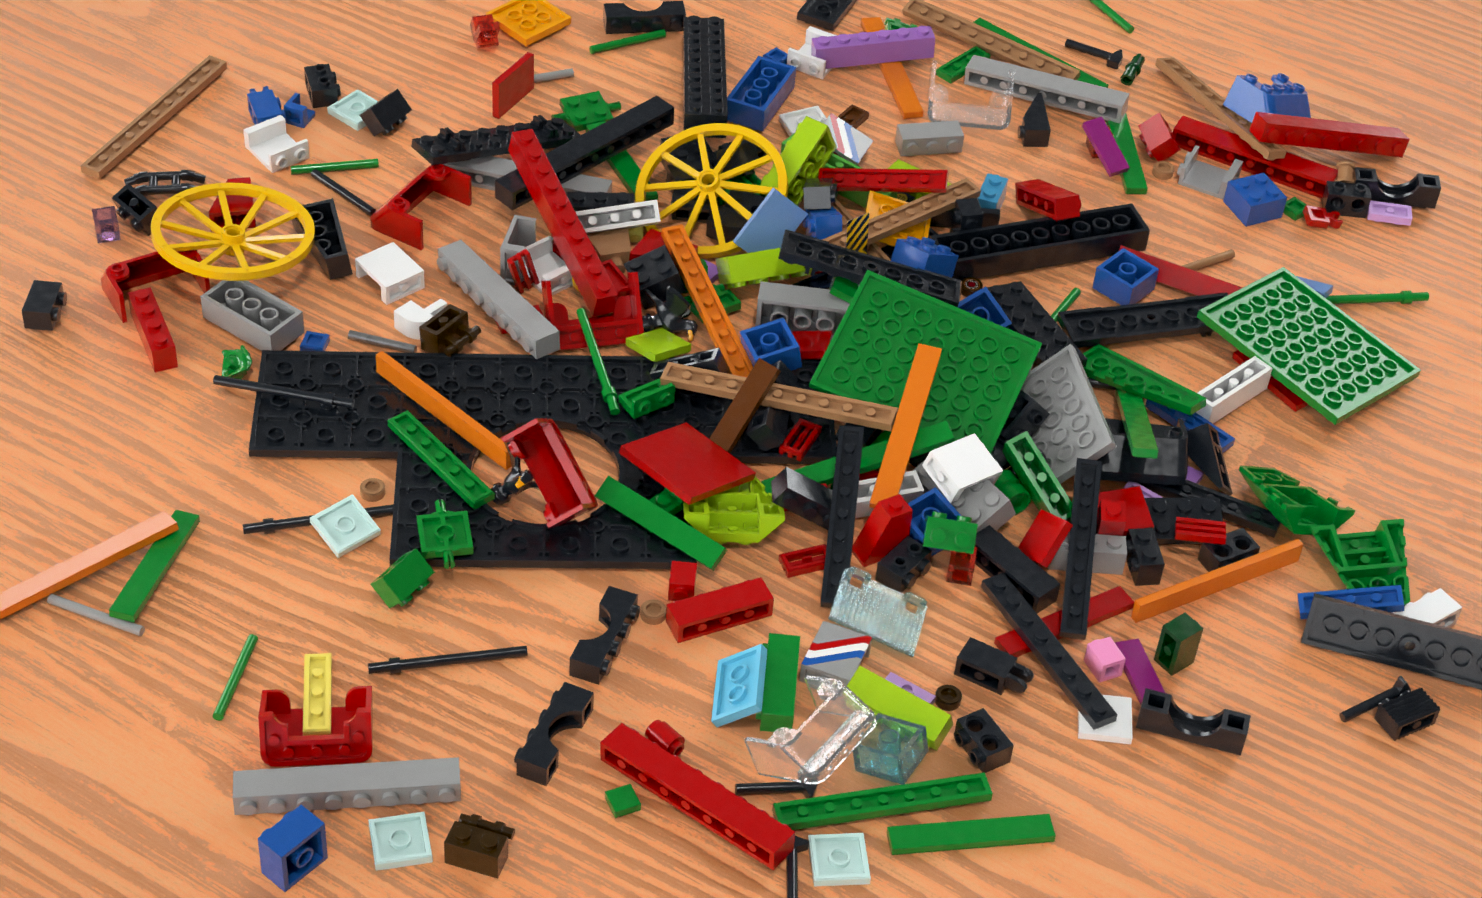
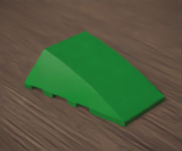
M1240 465L1239 471L1255 495L1273 516L1293 534L1313 535L1310 531L1311 526L1335 525L1337 529L1355 514L1356 510L1350 507H1338L1339 501L1331 497L1323 498L1317 494L1318 490L1312 487L1299 486L1300 481L1275 468Z
M1404 519L1381 520L1375 531L1337 534L1335 525L1310 527L1311 533L1347 589L1401 585L1404 606L1410 602L1409 578L1406 575V567L1408 565L1404 549L1406 539L1403 536Z

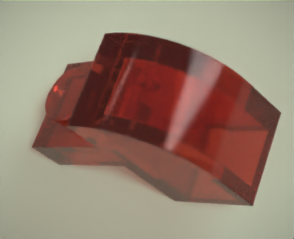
M492 14L472 17L470 28L476 47L498 46L497 36L500 26L498 21L494 22Z

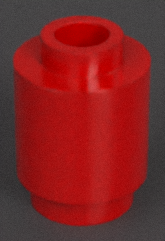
M655 720L647 727L645 737L648 740L656 742L661 748L672 755L679 756L683 752L684 737L667 722Z

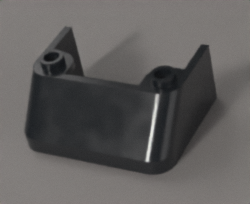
M1178 419L1177 426L1165 430L1163 436H1154L1158 447L1156 459L1133 457L1127 435L1117 433L1116 429L1107 422L1117 447L1097 460L1102 461L1100 480L1182 485L1186 482L1188 472V433L1183 419Z

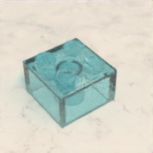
M877 713L852 746L855 771L904 785L928 752L926 726Z

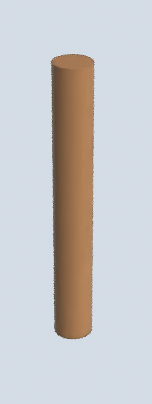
M1231 249L1182 265V267L1195 271L1235 257V252Z

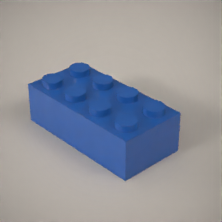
M758 56L727 97V121L763 131L794 89L796 67Z

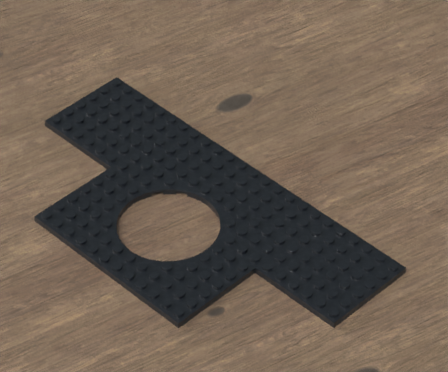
M262 350L258 382L323 394L325 392L336 393L337 396L355 399V405L353 408L336 405L333 408L324 406L323 403L256 392L249 442V457L397 459L389 558L390 566L403 554L415 548L421 554L416 515L436 512L435 501L439 500L441 507V499L446 503V511L468 512L473 554L454 556L455 567L671 569L672 561L697 563L695 559L606 504L592 512L591 516L583 521L577 522V520H572L552 528H548L546 524L528 523L512 519V521L500 517L499 512L491 508L487 503L474 510L388 427V420L408 410L471 471L481 451L376 372V354L379 352ZM385 352L498 438L509 434L536 418L553 419L558 428L572 430L592 438L602 445L614 459L619 472L618 482L647 500L664 491V486L619 453L621 445L683 423H688L707 438H710L733 399L675 388L674 403L633 419L618 402V399L622 393L657 380L652 379L649 375L655 362L643 356H601L611 386L615 388L618 396L617 403L620 413L612 415L608 404L603 399L601 393L603 389L591 356L545 355L535 359L533 355L454 353L448 357L445 353ZM801 359L802 367L792 370L798 378L797 388L816 391L809 388V383L821 359ZM760 405L754 415L766 410L767 406ZM790 412L785 439L800 418L822 426L820 435L801 462L796 460L797 456L790 458L786 452L783 455L780 454L779 447L764 452L747 434L748 426L730 454L742 463L815 464L836 457L837 444L834 420ZM803 426V428L800 430V432L795 437L793 442L790 444V447H793L800 434L805 430L806 426ZM683 510L673 515L681 521L685 522L686 524L690 525L684 519ZM443 557L425 559L431 567H444Z

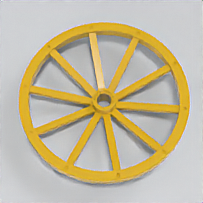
M704 124L686 129L672 136L650 155L642 167L637 180L635 201L636 203L646 201V192L694 188L659 212L660 220L662 221L699 195L685 226V230L690 237L706 199H709L719 245L698 246V256L701 259L717 258L734 254L743 249L733 241L725 242L716 198L718 196L721 197L746 220H749L752 216L747 209L723 189L768 195L771 189L775 188L787 197L788 177L779 152L770 141L759 133L734 124ZM713 135L735 137L716 167L710 169L704 137ZM698 139L703 170L698 172L669 153L689 141ZM743 139L755 144L767 154L721 173ZM663 159L697 179L648 184L652 173ZM770 162L774 163L778 174V188L725 181ZM655 225L644 226L647 232L650 229L661 232Z
M215 183L184 190L163 202L155 211L151 220V239L153 245L166 261L185 272L216 280H254L282 273L300 263L309 254L314 244L315 226L313 219L299 202L279 191L253 184ZM226 195L258 198L240 225L232 223ZM218 196L225 226L221 228L189 202ZM266 200L290 211L245 232ZM182 207L214 233L168 222L165 219L174 210ZM296 217L301 222L305 234L255 237ZM161 228L211 241L168 245L162 236ZM301 242L287 256L255 245ZM219 247L201 262L191 260L177 252ZM246 250L276 261L249 267L243 253ZM226 254L235 256L240 268L218 267L211 264Z

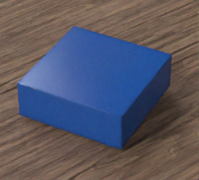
M776 47L764 54L763 57L787 64L788 54Z
M306 331L300 344V351H325L330 342V335Z

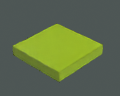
M664 328L626 338L627 347L653 362L691 351V343Z

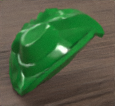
M241 345L240 349L222 351L224 356L222 376L242 379L247 374L253 362L245 346Z

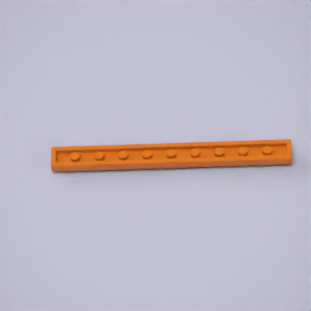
M683 224L661 228V236L715 347L720 348L729 370L728 374L748 377L753 369V365Z

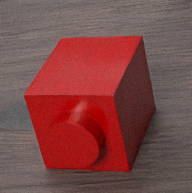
M1100 500L1097 512V534L1123 536L1126 526V501Z
M672 561L668 601L683 600L694 596L697 563Z

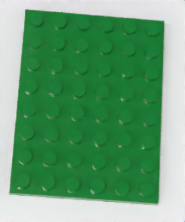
M1285 267L1200 309L1197 314V318L1218 333L1223 339L1231 343L1241 353L1250 359L1256 356L1272 367L1271 375L1273 378L1281 382L1292 393L1299 396L1334 425L1414 380L1421 372L1418 367Z
M867 270L809 383V388L822 393L897 407L899 409L918 344L941 348L942 354L919 429L947 420L955 441L975 433L991 454L1041 349L1042 343Z

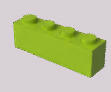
M862 666L858 667L843 691L849 707L856 711L861 709L866 711L874 721L880 724L885 722L891 725L892 729L901 736H906L907 734L913 737L914 741L925 749L931 747L937 751L953 726L950 714Z

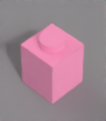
M1111 637L1101 640L1097 639L1087 644L1084 662L1099 683L1122 676L1126 658Z

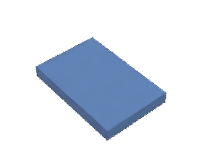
M772 188L733 242L747 253L781 248L785 229L795 232L808 213L775 188Z

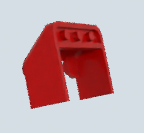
M443 164L430 165L371 215V228L418 250H422L424 248L423 220L408 213L433 191L467 206L472 205L471 176Z
M197 250L177 251L191 260L197 262L203 260ZM156 251L110 265L101 277V286L122 323L127 322L122 291L181 274L185 271L170 264ZM192 274L204 293L210 290L209 278Z
M627 272L629 295L617 298L613 315L588 318L598 346L626 343V338L644 332L638 272ZM541 281L544 315L559 330L560 349L588 347L579 319L569 320L566 307L561 303H553L551 281Z
M536 418L501 437L503 442H510L508 448L515 458L519 457L521 460H524L547 503L545 504L546 510L543 511V514L548 522L546 523L548 528L560 526L598 507L597 500L553 419Z

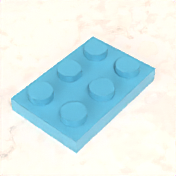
M762 644L718 660L711 722L716 727L762 711L767 649Z

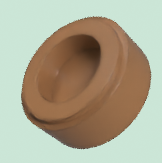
M1158 161L1153 166L1152 174L1161 180L1171 179L1174 174V166L1166 161Z
M377 478L366 479L360 485V495L369 502L379 501L385 496V484Z
M648 600L641 605L640 617L647 624H660L666 618V606L659 600Z

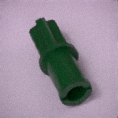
M1140 53L1134 56L1131 62L1125 66V72L1120 77L1124 85H1131L1134 78L1140 74L1141 67L1145 62V57Z

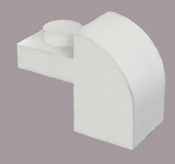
M439 299L423 309L410 300L394 310V328L409 338L420 340L419 327L447 306V302Z

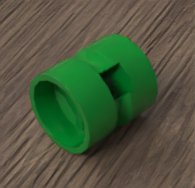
M1003 470L994 485L1011 501L1016 513L1015 515H1018L1028 507L1032 497L1028 490L1019 483V479L1011 470Z

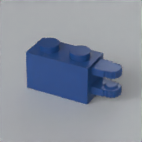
M265 86L260 92H256L255 88L249 90L250 93L247 94L248 111L254 125L282 115L286 120L284 109L281 110L280 99L275 97L272 89L269 90L268 86Z

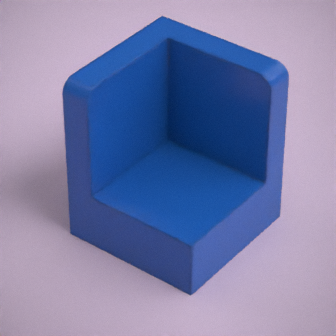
M295 93L284 105L287 124L305 128L315 117V111L301 105L300 94Z

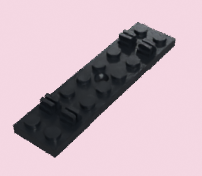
M538 115V117L533 116L531 123H516L510 126L498 125L496 128H479L474 131L461 130L459 133H454L448 127L445 129L440 128V133L437 136L424 135L421 138L412 139L411 147L431 165H440L510 154L508 148L511 134L516 131L533 129L543 149L558 148L579 137L580 134L561 118L547 120L542 115Z
M785 229L778 259L788 264L805 266V274H809L810 268H812L811 276H814L815 271L818 272L819 270L828 273L830 276L843 277L860 284L867 270L958 307L961 280L920 268L916 269Z
M1228 293L1103 308L1095 307L1058 312L1057 320L1062 330L1078 348L1096 346L1098 344L1105 347L1107 344L1198 333L1202 337H1206V334L1209 337L1215 331L1197 318V314L1200 309L1224 298Z
M1314 593L1301 643L1482 690V636ZM1407 642H1413L1415 644V647L1413 649H1407L1405 647V644Z

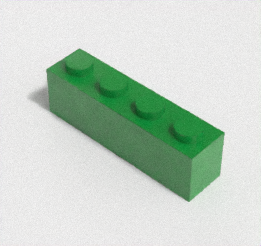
M1025 431L1006 441L1002 453L1022 485L1031 494L1032 501L1039 512L1042 509L1070 523L1072 502L1029 433Z
M769 633L768 644L763 643V646L767 649L762 711L756 713L755 719L761 720L760 731L792 734L800 636Z

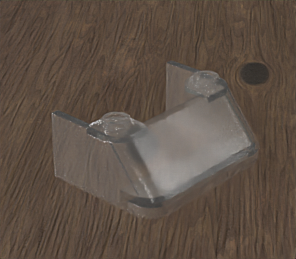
M937 61L931 62L927 117L930 122L958 120L961 127L1003 130L1009 126L1016 68H1011L1008 71L1007 91L997 90L993 92L989 98V106L948 102L949 94L947 88L943 85L935 84Z
M807 675L804 679L816 710L797 730L786 727L779 728L768 740L746 737L744 742L758 775L806 784H818L825 781L876 727L877 719L873 710L842 681Z

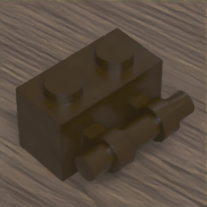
M451 304L419 327L421 349L428 353H445L448 357L454 353L458 354L463 350L464 345L475 341L477 335L481 333V329L477 325L469 328L468 312Z
M461 813L459 821H454L444 841L445 863L498 879L508 859V839H513L515 829L507 827L506 823L500 821L493 823L483 820L480 815L472 814L470 816Z

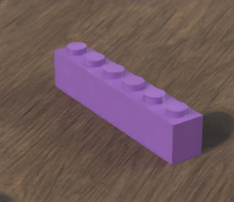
M919 26L876 32H860L857 34H840L828 37L820 36L812 38L811 55L826 60L825 69L934 58L935 35L931 26Z

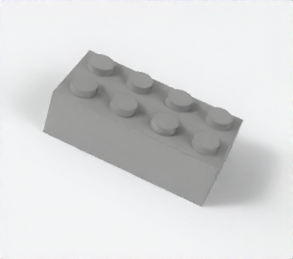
M222 280L200 296L203 318L261 351H281L304 333L303 311L247 280Z
M761 281L757 303L756 326L784 318L791 331H832L834 336L850 303L830 294L829 289Z
M923 461L914 470H916L924 493L935 487L941 492L923 468ZM988 479L964 489L959 499L951 503L961 516L972 517V522L978 524L977 532L989 525L997 531L1016 514L1011 501Z

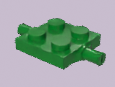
M599 91L561 98L560 107L563 113L552 114L551 118H561L574 128L575 131L586 130V125L602 121L607 122L614 117L611 112L621 110V103L618 101L608 104L604 101Z
M441 499V507L439 500L435 501L436 512L416 515L421 555L424 559L443 557L444 567L449 569L450 562V568L452 569L455 567L454 556L473 554V542L468 512L446 511V503Z

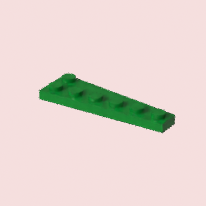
M1100 344L1083 353L1087 358L1086 367L1083 368L1089 378L1188 415H1192L1206 406L1207 398Z

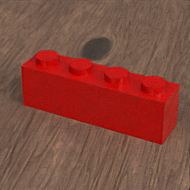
M1040 179L1015 183L1016 204L1054 220L1080 216L1082 203L1079 194Z
M151 287L127 292L130 314L154 372L178 367L175 344Z
M762 577L747 580L739 584L722 587L718 590L701 593L697 596L667 604L666 623L677 643H681L772 616L774 597Z

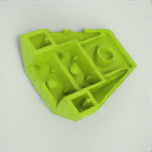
M756 476L752 481L688 505L686 502L683 503L684 519L694 529L719 544H726L727 542H738L742 545L759 543L785 521L784 508L772 502V493L767 494L765 492V486Z

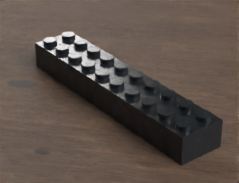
M694 15L684 17L683 131L704 124L727 123L724 19L715 16L709 18H700ZM725 135L706 136L708 138H726Z
M1131 203L1081 211L1079 217L1063 220L1044 217L932 235L930 239L935 240L936 245H944L951 248L950 252L958 255L952 278L962 281L968 277L978 279L1110 257L1119 251L1121 245L1139 252L1146 251L1150 229Z

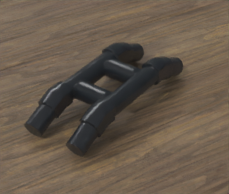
M192 170L142 171L124 179L125 185L128 183L132 186L149 181V186L140 185L135 187L143 196L177 194L196 187L189 183H181L180 185V180L204 184L206 175L195 173ZM171 180V185L158 186V181Z

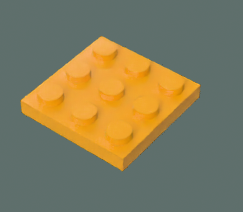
M511 0L486 12V20L525 46L571 24V16L546 0Z
M870 190L864 214L869 213V219H872L909 202ZM931 218L879 241L895 246L897 239H907L908 236L922 240V237L928 238Z

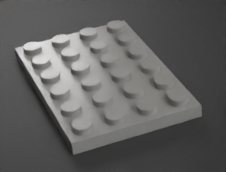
M1071 344L1029 372L1022 391L1032 397L1050 414L1031 438L1037 448L1042 450L1046 456V462L1061 484L1075 475L1077 458L1098 460L1116 448L1117 445L1078 353Z

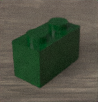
M1183 613L1164 624L1154 661L1171 676L1194 663L1204 628L1187 613Z

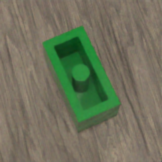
M415 548L403 554L370 585L389 608L397 604L402 607L413 598L411 593L415 590H422L430 583L428 578L435 572Z

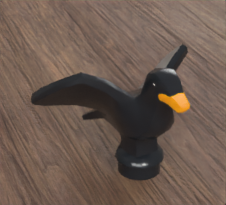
M671 286L666 288V302L657 298L647 289L645 294L654 302L657 314L651 316L646 313V315L642 316L644 332L655 330L658 327H662L671 333L687 331L688 341H693L698 325L694 320L683 319L691 314V311L688 309L690 303Z
M504 442L510 455L511 472L504 479L503 483H496L491 488L495 493L493 502L497 505L509 502L511 494L518 495L528 488L540 490L536 482L533 481L532 473L529 470L521 471L520 458H515L508 448L510 442Z

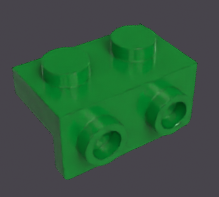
M660 379L620 394L618 402L635 419L674 403L675 385L673 383L661 385Z
M932 511V516L925 515L926 525L922 546L973 554L978 524L972 522V517L957 515V520L947 519L946 513Z

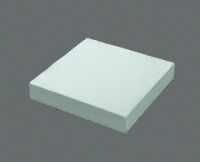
M357 89L327 107V111L331 116L359 131L366 126L359 115L378 101Z
M353 494L310 517V523L337 558L381 535V529Z
M425 812L368 820L376 871L433 862Z
M864 833L808 835L814 887L870 884L871 876Z

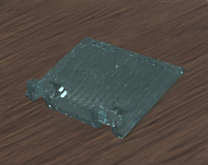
M855 566L844 569L828 619L853 631L870 636L877 642L913 657L928 607L926 599L911 592L902 594L871 580L872 576L870 573ZM852 577L862 581L860 589L849 584ZM907 602L917 606L916 614L905 610Z

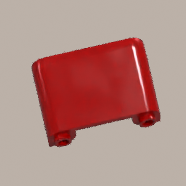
M372 686L351 688L346 694L345 707H331V734L304 736L303 708L291 709L290 698L282 690H262L258 719L260 755L265 764L280 767L361 763L368 760L372 755Z

